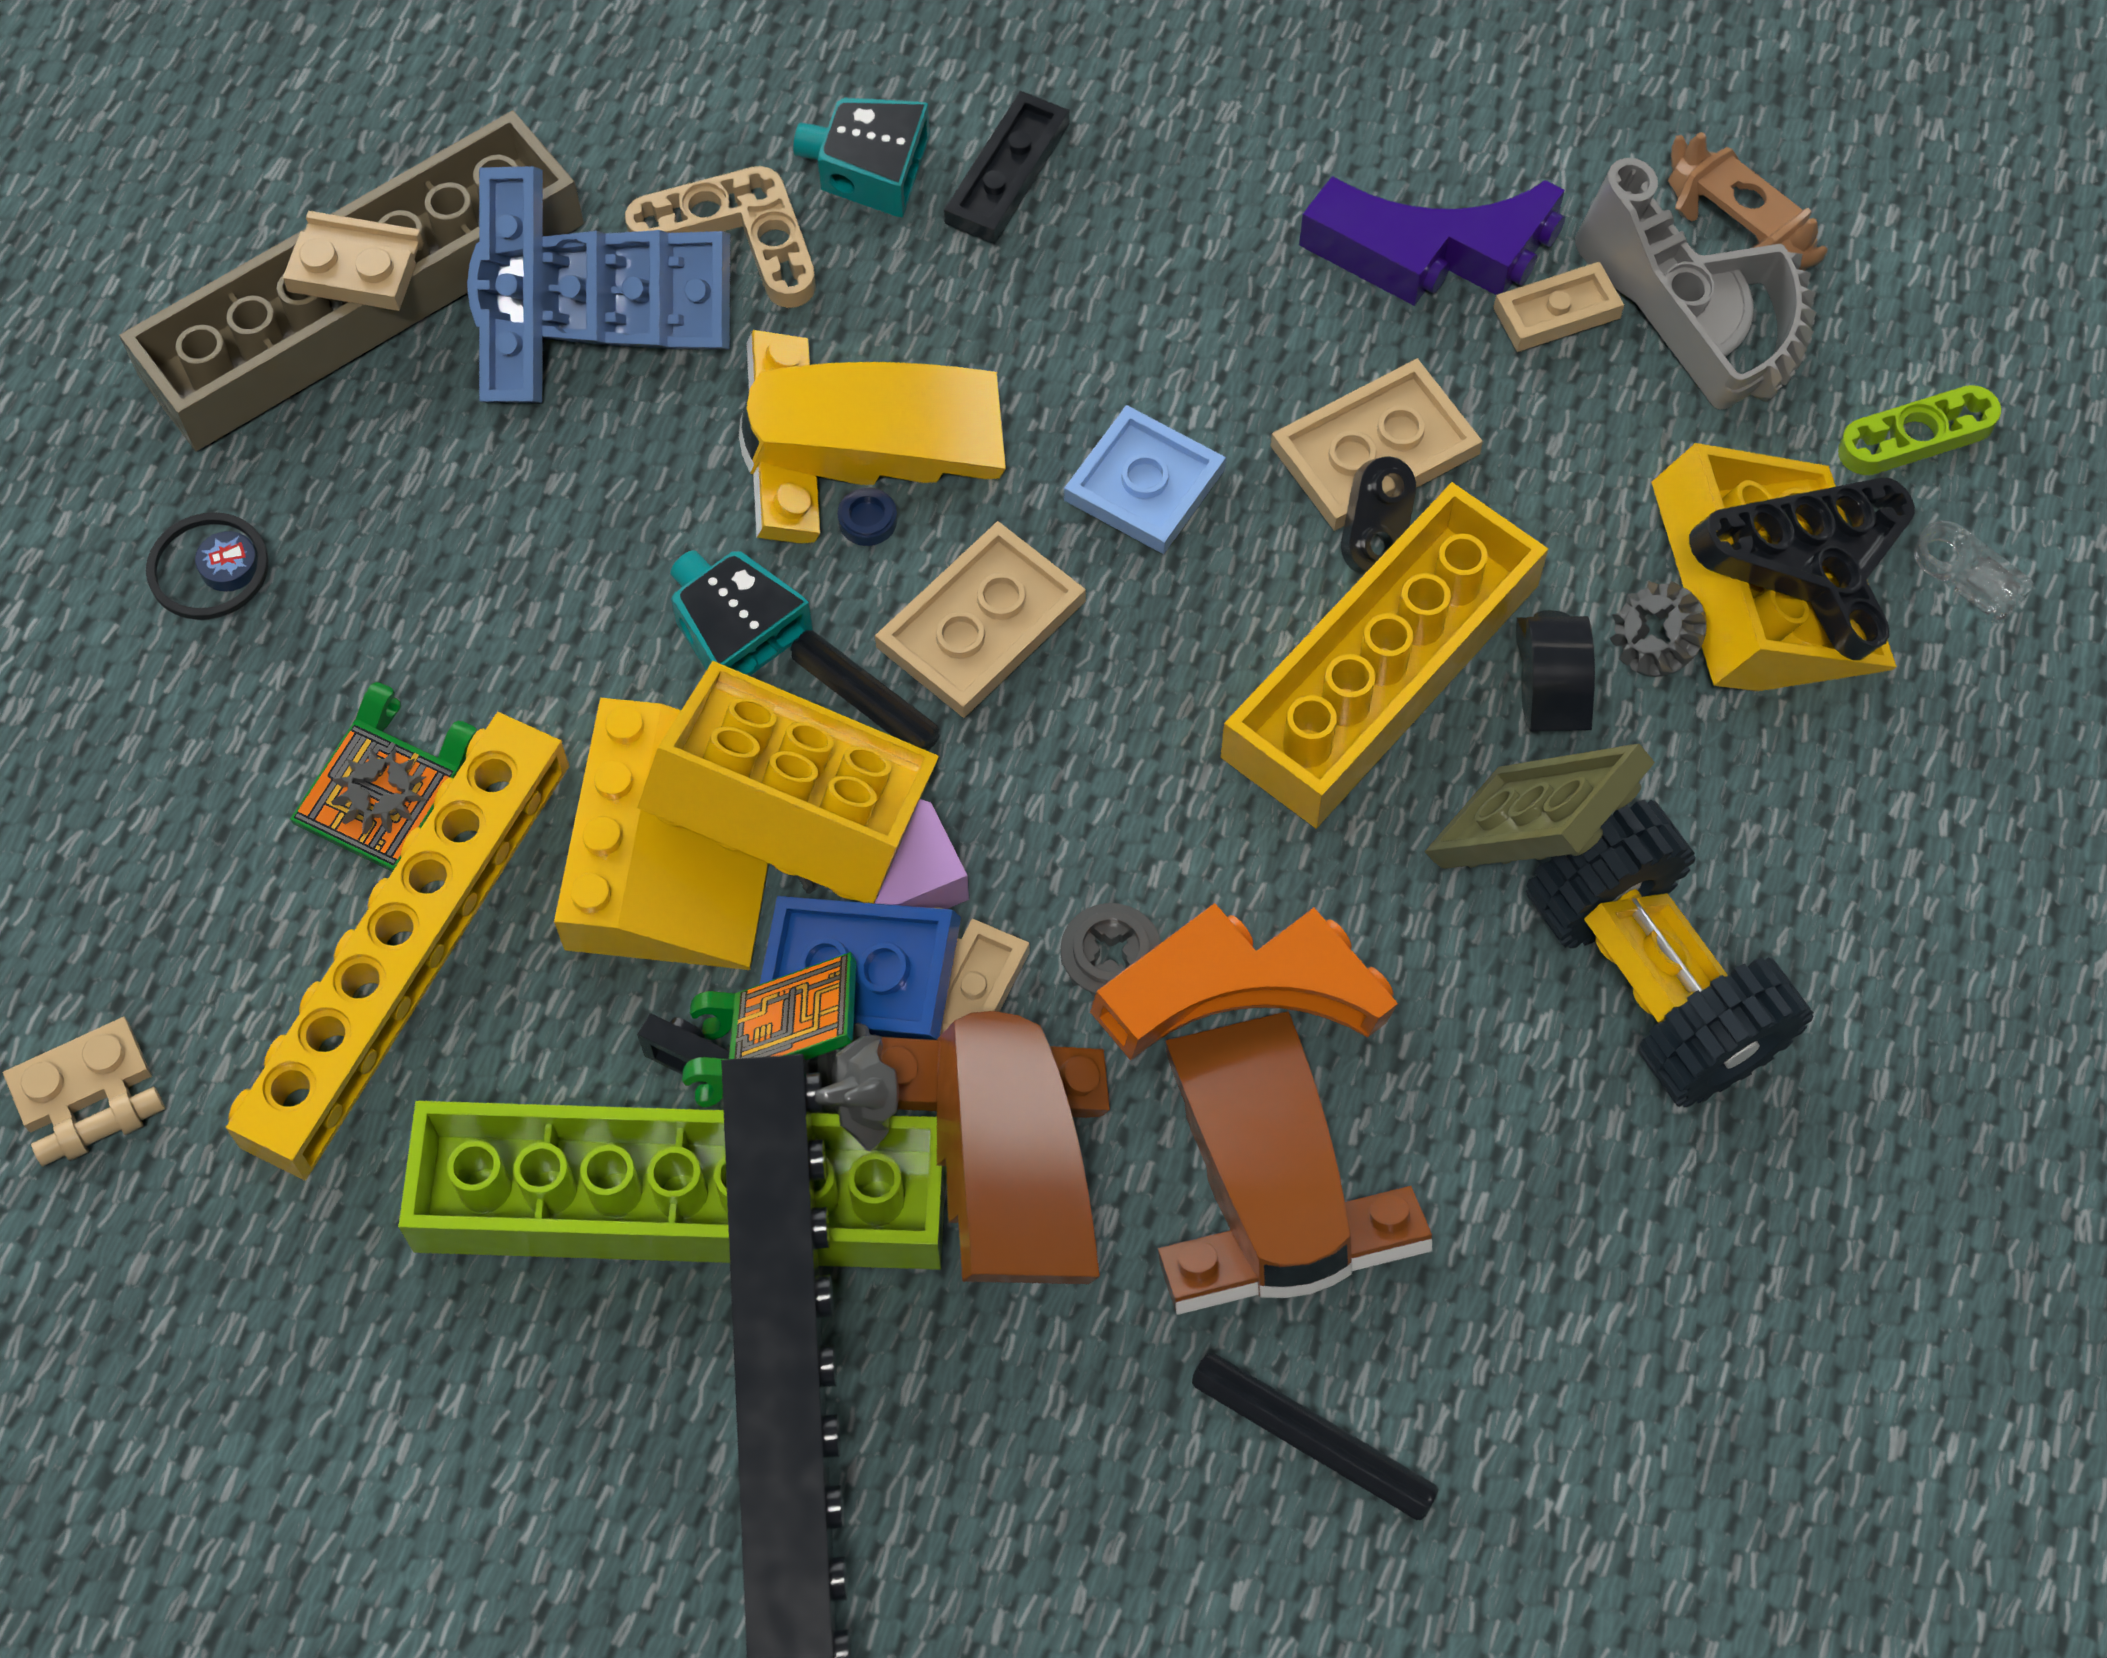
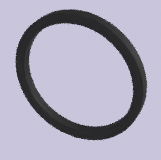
M201 513L180 520L160 535L148 555L146 577L156 600L171 613L194 620L215 619L237 611L254 598L267 576L268 553L258 531L245 520L226 513ZM211 524L226 525L242 531L254 542L258 553L256 572L249 585L239 595L223 604L207 608L187 607L168 598L159 587L157 568L161 555L176 537L190 529Z

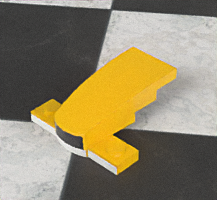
M758 330L752 331L747 341L749 393L740 419L739 441L744 461L750 474H753L757 538L792 543H812L816 541L820 534L817 476L857 485H874L880 475L920 483H935L943 473L980 479H999L1005 471L997 372L954 366L898 362H842L810 365L808 338Z

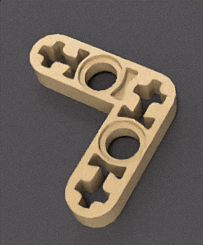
M762 166L750 167L651 193L635 199L627 207L625 220L628 232L661 230L667 233L727 231L743 226L766 294L772 302L787 308L798 307L807 303L814 295L816 284L810 255L783 181L779 174L770 168ZM762 188L767 197L757 200L751 190ZM734 193L735 202H737L738 207H730L728 194ZM704 201L715 202L720 206V210L710 217L702 218L691 213L692 208L696 204ZM680 207L682 222L677 223L673 209ZM654 216L659 226L648 228L644 218ZM770 230H781L790 236L784 244L779 246H768L760 242V237ZM788 260L792 275L795 280H798V284L788 287L787 283L782 280L780 263Z

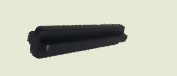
M805 630L799 638L794 640L790 649L792 659L891 736L926 751H929L936 744L940 737L938 725L815 631Z

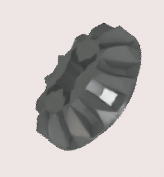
M1648 581L1647 587L1641 591L1626 593V604L1619 613L1612 614L1615 621L1614 631L1616 634L1610 637V640L1615 646L1621 645L1623 648L1619 659L1625 665L1630 664L1633 671L1646 676H1664L1685 667L1699 652L1706 635V615L1698 598L1692 592L1673 581L1670 584H1657ZM1648 613L1651 616L1655 615L1661 620L1669 615L1663 623L1664 628L1667 630L1666 635L1671 639L1669 643L1665 642L1662 638L1658 639L1652 634L1644 638L1650 631L1649 626L1646 624L1647 619L1645 618Z
M395 747L385 759H378L373 749L370 748L369 761L362 765L348 759L350 768L354 771L353 774L349 777L333 778V782L341 787H348V790L332 800V805L352 803L342 823L347 824L353 821L361 813L364 815L362 834H367L373 825L374 818H381L382 826L387 833H391L392 829L390 815L396 812L401 817L412 821L411 814L404 804L407 800L413 802L426 800L419 794L411 791V785L419 783L426 777L411 776L406 772L411 768L416 758L401 764L396 763ZM390 765L387 771L389 774V784L396 787L398 791L405 793L404 795L397 793L383 795L379 803H375L373 810L370 811L369 791L362 789L361 785L354 783L375 782L379 774L384 772L385 766Z
M1117 903L1095 905L1076 915L1066 927L1061 940V964L1064 965L1073 986L1079 985L1089 991L1095 998L1098 989L1161 943L1160 936L1149 918L1130 906ZM1096 938L1100 942L1104 941L1109 946H1114L1119 942L1123 943L1127 940V944L1122 949V958L1126 963V968L1122 964L1118 965L1111 959L1103 964L1098 963L1095 966V962L1100 956V948L1096 943Z

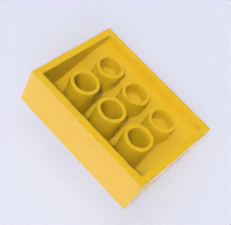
M1695 443L1651 482L1683 587L1698 598L1705 611L1707 628L1702 649L1714 686L1763 691L1890 671L1897 667L1888 640L1883 646L1862 660L1848 659L1834 648L1810 602L1715 573L1701 565L1691 551L1689 545L1690 532L1711 513L1719 509L1836 487L1829 466ZM1836 505L1838 512L1848 523L1844 510ZM1796 513L1797 520L1809 534L1813 535L1811 527L1806 520ZM1754 522L1760 536L1772 544L1767 531L1759 523ZM1732 536L1727 540H1723L1728 541L1731 545L1734 544ZM1822 565L1828 579L1835 586L1839 587L1838 580L1834 574ZM1850 618L1852 628L1857 635L1866 641L1862 628Z
M712 661L659 744L637 808L655 815L659 820L668 825L681 826L715 840L718 845L725 849L741 851L770 863L785 874L798 875L827 887L842 898L858 900L862 903H875L939 756Z
M600 697L554 918L564 950L751 970L769 863L741 851L725 849L718 845L715 840L681 826L668 825L659 820L655 815L637 808L657 748L681 710L660 703Z

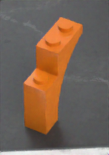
M1214 903L1098 989L1090 1013L1131 1061L1170 1032L1196 1020L1223 1012L1251 1008H1280L1306 1012L1342 1024L1369 1037L1388 1022L1398 1003L1393 998V990L1387 979L1377 969L1373 967L1367 968L1351 950L1350 939L1341 926L1333 920H1325L1315 908H1312L1256 951L1253 948V939L1245 925L1233 915L1227 917Z

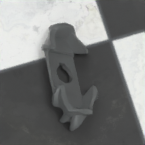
M854 1023L852 1043L819 1055L818 1058L806 1062L809 1066V1073L820 1072L822 1089L815 1092L817 1104H822L823 1108L830 1114H839L840 1126L848 1131L866 1151L870 1152L885 1138L889 1131V1118L897 1112L899 1087L896 1070L880 1060L883 1050L881 1037L870 1035L868 1026L862 1023Z

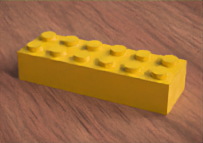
M1451 482L1226 720L1223 728L1221 758L1317 829L1539 586L1548 548Z

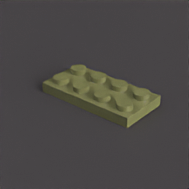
M1638 743L1500 766L1430 844L1425 853L1443 869L1464 866L1473 868L1482 864L1499 862L1507 864L1512 861L1526 859L1542 860L1547 857L1570 854L1572 856L1581 855L1599 841L1603 834L1601 826L1615 810L1630 803L1641 790L1639 781L1655 762Z

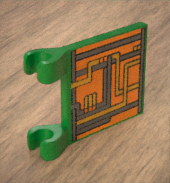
M375 682L369 686L364 694L356 719L290 820L294 825L393 872L401 859V850L407 836L416 827L421 828L434 809L435 796L440 786L447 778H454L465 762L468 745L477 729L464 721L454 722L446 734L439 756L435 757L382 732L388 727L401 708V703L394 697L395 692L391 687ZM396 747L395 762L401 764L416 758L411 768L406 771L407 774L426 777L419 783L411 785V791L419 794L426 800L415 802L407 800L404 804L413 820L410 821L401 817L398 812L390 815L392 820L391 833H387L384 829L381 818H374L371 829L367 834H362L364 815L361 813L353 821L343 824L342 820L352 803L332 805V800L348 790V787H341L333 782V778L351 776L354 771L351 770L347 760L350 759L361 765L368 762L370 748L373 749L378 759H385ZM390 765L385 766L384 772L379 774L375 782L354 783L361 785L362 789L369 791L371 803L369 811L373 810L375 803H379L383 795H393L394 793L404 795L405 793L398 791L396 787L389 784V774L387 771Z
M849 952L737 993L702 992L693 998L690 1005V1015L693 1019H697L705 1014L715 1016L706 1019L702 1025V1032L705 1038L709 1040L723 1037L732 1028L729 1059L803 1054L805 1060L845 1047L853 1042L856 960L852 953ZM700 1057L690 1060L685 1065L682 1075V1082L685 1086H690L698 1081L708 1083L701 1084L695 1090V1101L698 1106L710 1107L717 1104L723 1098L721 1060L725 1059Z

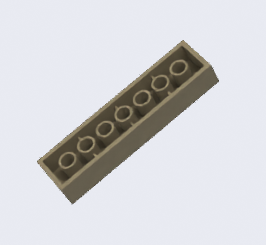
M512 110L331 213V215L420 230L424 244L422 250H418L415 256L416 266L399 311L288 292L283 275L300 234L298 232L119 335L140 379L196 452L468 292L469 265L475 245L479 242V168L534 166L543 170V236L568 234L584 224L575 181Z

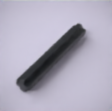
M1207 1353L1197 1366L1193 1374L1192 1384L1199 1391L1413 1519L1422 1520L1428 1514L1437 1498L1439 1490L1434 1483L1215 1353Z

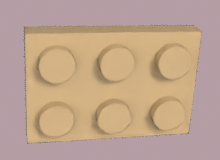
M1418 358L1273 432L1271 437V448L1334 531L1345 524L1354 476L1357 470L1367 461L1386 456L1396 457L1404 461L1411 468L1415 476L1417 488L1480 455L1483 444L1482 439ZM1385 476L1382 481V489L1390 497L1395 492V483L1391 477Z
M997 521L875 635L876 648L960 716L965 718L1086 602V589Z

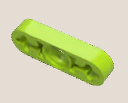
M1967 385L1866 416L1851 422L1846 427L1838 446V456L1842 464L1854 473L1860 475L1881 473L1986 439L1991 435L2001 415V405L1998 398L1988 389L1976 385ZM1964 406L1971 413L1981 412L1983 414L1980 421H1977L1972 415L1959 417ZM1954 420V422H1953V424H1952V426H1951V428H1950V430H1949V422H1948V421ZM1909 422L1923 423L1932 430L1934 438L1929 441H1917L1907 435L1903 425ZM1890 430L1891 439L1885 440L1888 431ZM1863 439L1867 445L1880 444L1876 453L1871 454L1867 448H1856L1858 440Z

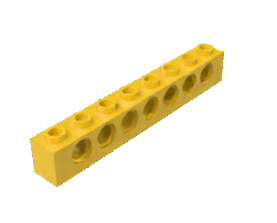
M498 711L486 729H479L474 734L467 748L465 762L454 778H447L440 786L435 796L434 809L421 828L416 827L407 836L401 850V859L389 878L381 879L373 888L368 900V910L355 930H348L339 940L334 952V962L321 982H314L305 992L300 1003L299 1015L286 1035L278 1036L269 1047L264 1060V1069L251 1089H244L233 1102L229 1112V1122L225 1128L240 1149L304 1181L307 1180L568 770L569 763L561 740ZM496 782H509V784L500 791H485L490 785ZM462 832H477L468 841L453 842L455 837ZM430 882H445L439 890L433 893H420L421 889ZM400 932H412L405 942L399 945H386L393 935ZM369 983L378 984L377 989L371 995L364 998H352L359 987ZM333 1036H344L342 1043L334 1050L328 1052L318 1051L320 1045L326 1039ZM300 1089L309 1090L307 1097L300 1104L290 1107L283 1106L285 1099L292 1092Z

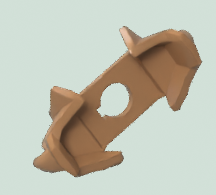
M1699 132L1688 145L1682 135L1675 137L1671 151L1672 174L1667 181L1676 193L1678 201L1675 209L1682 217L1690 221L1698 219V195H1705L1756 235L1759 243L1751 248L1782 244L1788 252L1803 254L1799 270L1806 271L1808 267L1816 266L1824 259L1828 249L1825 246L1817 247V221L1814 218L1809 219L1811 211L1808 207L1802 210L1739 161L1733 149L1726 147L1717 153L1709 152L1707 150V136L1705 133ZM1737 186L1739 189H1749L1759 193L1764 200V205L1754 209L1740 205L1735 200L1733 188Z

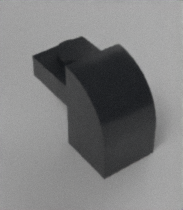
M1555 610L1540 611L1535 613L1534 617H1517L1516 641L1524 661L1522 708L1530 731L1592 730L1595 656L1589 617L1569 616L1567 613Z

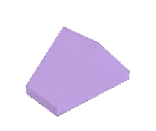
M919 799L874 904L948 909L969 900L967 873L931 802Z

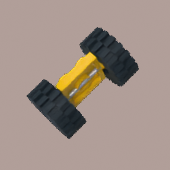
M1644 799L1636 801L1631 808L1625 805L1615 810L1613 815L1601 826L1603 834L1599 841L1585 853L1578 856H1572L1571 854L1552 856L1550 861L1541 863L1534 871L1537 876L1528 880L1526 885L1528 890L1525 892L1564 947L1577 948L1581 943L1586 946L1596 941L1601 953L1619 967L1633 987V995L1637 1003L1643 1010L1654 1016L1658 1022L1649 1031L1651 1035L1642 1040L1640 1044L1642 1048L1638 1049L1639 1053L1678 1107L1683 1106L1685 1108L1692 1106L1695 1102L1698 1104L1705 1102L1714 1093L1722 1092L1738 1080H1743L1752 1075L1751 1072L1759 1066L1767 1065L1774 1059V1055L1777 1052L1785 1050L1794 1042L1792 1038L1801 1035L1806 1030V1024L1812 1021L1814 1017L1812 1014L1814 1012L1773 958L1768 957L1765 960L1763 958L1755 959L1748 967L1744 963L1734 968L1730 975L1725 972L1668 894L1678 886L1676 880L1686 877L1689 873L1690 868L1688 866L1694 864L1696 859L1694 856L1695 852L1659 804L1654 800L1646 802Z

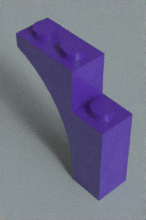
M1331 176L1302 214L1299 246L1413 306L1417 304L1426 290L1436 293L1444 282L1448 271L1498 295L1507 292L1513 282L1523 285L1536 264L1537 254L1535 252L1539 246L1544 244L1550 247L1557 239L1565 222V216L1560 214L1565 190L1544 180L1526 192L1497 203L1470 208L1437 209L1392 202L1366 193Z

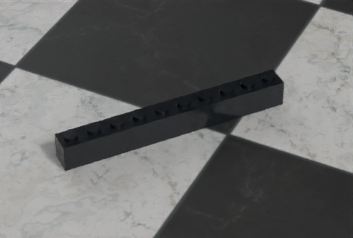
M803 1054L721 1060L747 1658H852L849 1629L837 1630L836 1601L848 1599L846 1558L833 1557L832 1529L844 1528V1501L842 1486H830L828 1457H840L841 1443L838 1414L826 1415L825 1387L837 1386V1364L834 1344L823 1345L821 1318L833 1317V1289L831 1275L819 1276L818 1249L830 1247L827 1207H816L815 1181L826 1180L825 1144L823 1139L812 1140L811 1114L823 1113V1105L817 1104L815 1101V1092L822 1089L820 1072L809 1073V1066Z

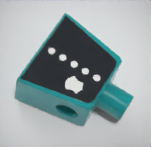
M842 98L836 103L828 128L802 122L798 124L794 136L793 153L795 156L818 160L822 191L903 218L930 137L928 103Z
M692 550L680 556L671 568V576L682 587L671 598L676 623L706 670L712 661H715L751 676L788 649L794 640L799 638L805 630H813L809 602L741 551H732L711 566L697 551Z

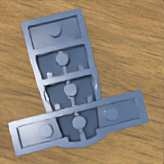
M534 166L479 168V242L475 245L470 261L467 289L470 309L476 327H479L480 402L542 403V338L629 347L729 349V233L723 231L667 233L661 230L605 234L599 231L543 236V170Z

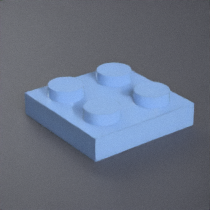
M1126 405L1064 487V501L1154 550L1165 554L1225 471L1226 457Z

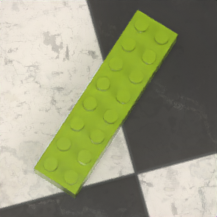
M415 1101L398 1227L414 1253L730 1263L724 1111ZM811 1114L812 1140L823 1139L826 1153V1180L815 1181L816 1207H827L830 1228V1247L818 1249L819 1266L941 1270L946 1166H937V1117L891 1116L889 1118V1131L887 1135L869 1152L848 1131L840 1126L839 1114Z

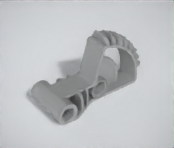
M1624 158L1617 160L1611 165L1576 234L1575 246L1579 254L1589 265L1600 261L1614 288L1639 306L1715 408L1727 409L1750 394L1764 402L1772 399L1783 385L1788 384L1795 374V370L1798 369L1804 360V353L1811 343V336L1814 332L1811 327L1814 324L1817 312L1811 309L1814 304L1813 299L1816 293L1807 289L1811 273L1799 270L1803 254L1788 252L1782 244L1711 255L1695 253L1687 243L1684 232H1679L1674 226L1675 220L1671 211H1663L1653 198L1658 188V178L1654 170L1647 163L1639 159ZM1761 283L1765 286L1774 307L1778 330L1777 343L1773 356L1756 368L1740 374L1725 356L1733 352L1744 341L1750 330L1754 306L1749 284Z

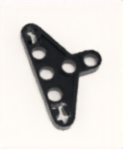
M1881 477L1719 509L1711 513L1692 529L1689 534V545L1697 561L1708 570L1810 602L1834 648L1848 659L1862 660L1883 646L1890 636L1887 619L1867 582V578L1912 521L1915 515V505L1909 492L1898 481ZM1873 504L1875 505L1876 508H1882V509H1879L1878 511L1875 512V511H1874V508H1873ZM1836 505L1847 513L1853 526L1849 525L1842 518ZM1796 513L1806 520L1811 527L1813 535L1809 534L1797 520ZM1754 522L1759 523L1767 531L1772 544L1760 536ZM1732 536L1734 544L1731 545L1728 541L1723 540H1727ZM1822 565L1834 574L1838 580L1839 587L1835 586L1828 579ZM1850 618L1862 628L1866 641L1857 635L1852 628Z

